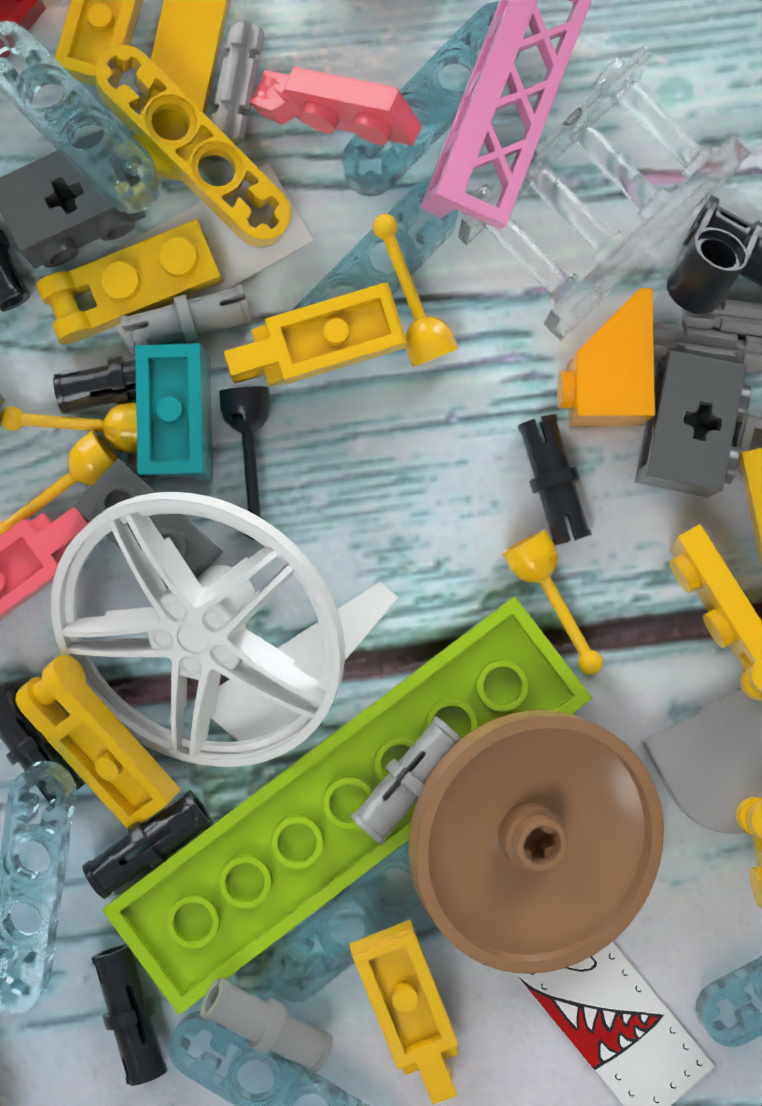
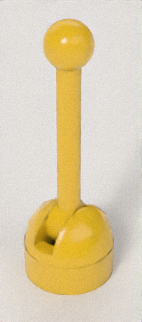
M389 214L377 216L373 221V232L378 238L384 240L414 318L405 335L407 340L406 352L412 367L459 349L453 331L446 322L437 317L426 316L395 236L398 229L396 219Z
M129 402L116 405L109 410L105 419L27 414L15 406L6 407L0 413L1 425L8 431H17L23 426L84 431L94 430L96 432H103L106 441L114 449L125 453L137 454L136 403Z
M91 430L78 440L69 453V472L4 522L0 521V536L23 519H29L77 481L93 486L118 459L108 443L94 430Z
M544 529L536 532L503 551L501 554L507 565L519 579L528 583H540L580 655L578 659L580 670L587 675H595L600 672L603 667L602 656L597 651L590 649L550 577L556 568L558 554L547 530Z

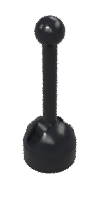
M264 386L223 389L219 391L220 410L223 419L232 429L240 432L242 435L247 509L249 512L265 520L260 514L254 433L269 419L271 408L269 387Z

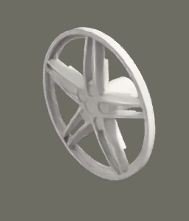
M161 492L140 495L121 501L93 518L74 537L58 563L51 591V617L60 654L73 657L81 664L86 674L85 683L139 743L166 756L199 765L215 767L253 765L279 757L297 747L318 728L327 715L338 693L345 663V642L338 609L323 578L305 554L282 532L255 514L229 502L193 493ZM185 514L208 518L245 533L265 547L249 559L245 557L234 567L213 566L203 571L196 579L171 539H163L149 516ZM127 522H128L130 528L132 529V531H133V533H134V535H135V537H136V539H137V541H138V543L140 544V546H141L142 549H140L139 545L137 544V542H136L134 536L132 535V533H131L129 527H128L127 524H126ZM112 531L132 572L153 607L106 611L105 616L77 618L76 592L83 565L96 544ZM277 556L285 566L255 593L249 579ZM292 575L296 577L309 597L320 625L323 640V668L320 681L294 666L295 659L251 633L246 628V622L280 590L279 588ZM147 632L148 638H114L112 641L82 639V637H107ZM90 656L169 658L172 662L171 730L146 718L126 703L101 676ZM221 674L260 696L299 713L298 717L289 724L263 737L236 742L207 740L210 718L215 714ZM187 678L199 680L191 737L183 735L184 709L187 706Z

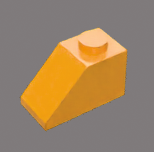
M639 288L575 353L567 365L568 371H559L557 383L559 409H568V426H643L655 416L652 288Z

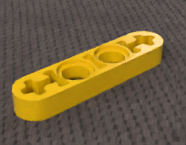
M125 44L111 46L103 51L96 63L95 85L97 94L104 104L241 240L248 245L260 248L271 246L279 241L286 231L291 217L289 201L283 192L145 53L136 47ZM116 67L122 73L128 72L131 68L137 71L135 85L149 99L141 114L135 112V110L139 109L140 97L129 86L123 84L117 89L112 87L113 68ZM156 89L159 93L150 98L152 91ZM168 109L178 111L187 120L189 130L185 136L178 140L163 139L157 135L152 125V120L157 113ZM218 155L228 160L234 172L231 182L218 187L206 183L198 171V165L202 159L207 156ZM244 180L251 184L246 191L245 197L256 208L261 209L268 204L274 209L271 222L275 227L272 229L265 223L258 225L256 228L251 226L248 220L252 211L240 197L236 200L234 207L229 206L225 202L236 195Z

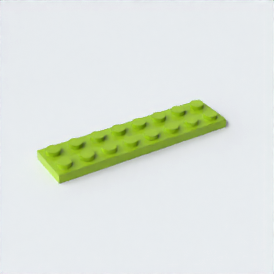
M514 596L183 846L164 863L108 903L102 911L174 1010L180 1015L203 998L216 979H228L409 840L411 819L416 803L389 833L382 845L359 827L350 818V815L357 811L388 775L389 771L385 768L393 758L399 762L430 726L435 716L463 738L481 725L512 713L529 710H551L574 714L593 698Z

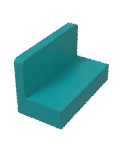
M200 343L135 345L138 475L142 478L194 476L200 482L213 481L211 366L209 356Z

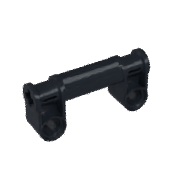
M712 194L689 229L682 243L684 248L667 279L666 285L673 301L684 310L694 314L713 312L739 274L762 286V222L757 220L751 224L719 206L720 199Z

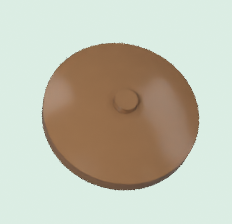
M529 710L499 717L481 725L463 737L441 758L424 784L425 787L417 799L409 831L408 856L414 888L420 903L436 927L458 950L471 959L497 970L524 974L546 973L575 965L595 955L614 941L633 921L649 896L658 873L663 849L664 828L660 800L654 782L639 757L626 743L613 733L577 715L561 711Z

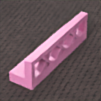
M499 0L421 203V209L440 218L445 217L453 209H456L499 230L507 225L592 0H568L573 5L566 23L548 30L538 9V0ZM529 25L533 36L523 39ZM560 37L555 50L551 40ZM537 46L547 73L543 82L524 89L514 61L517 53ZM507 83V86L511 94L501 98L504 87ZM538 95L532 109L528 98ZM515 104L525 131L521 141L501 148L491 121L495 111ZM484 142L489 154L478 157ZM516 153L510 168L505 157ZM489 163H493L503 187L496 207L465 193L472 171Z

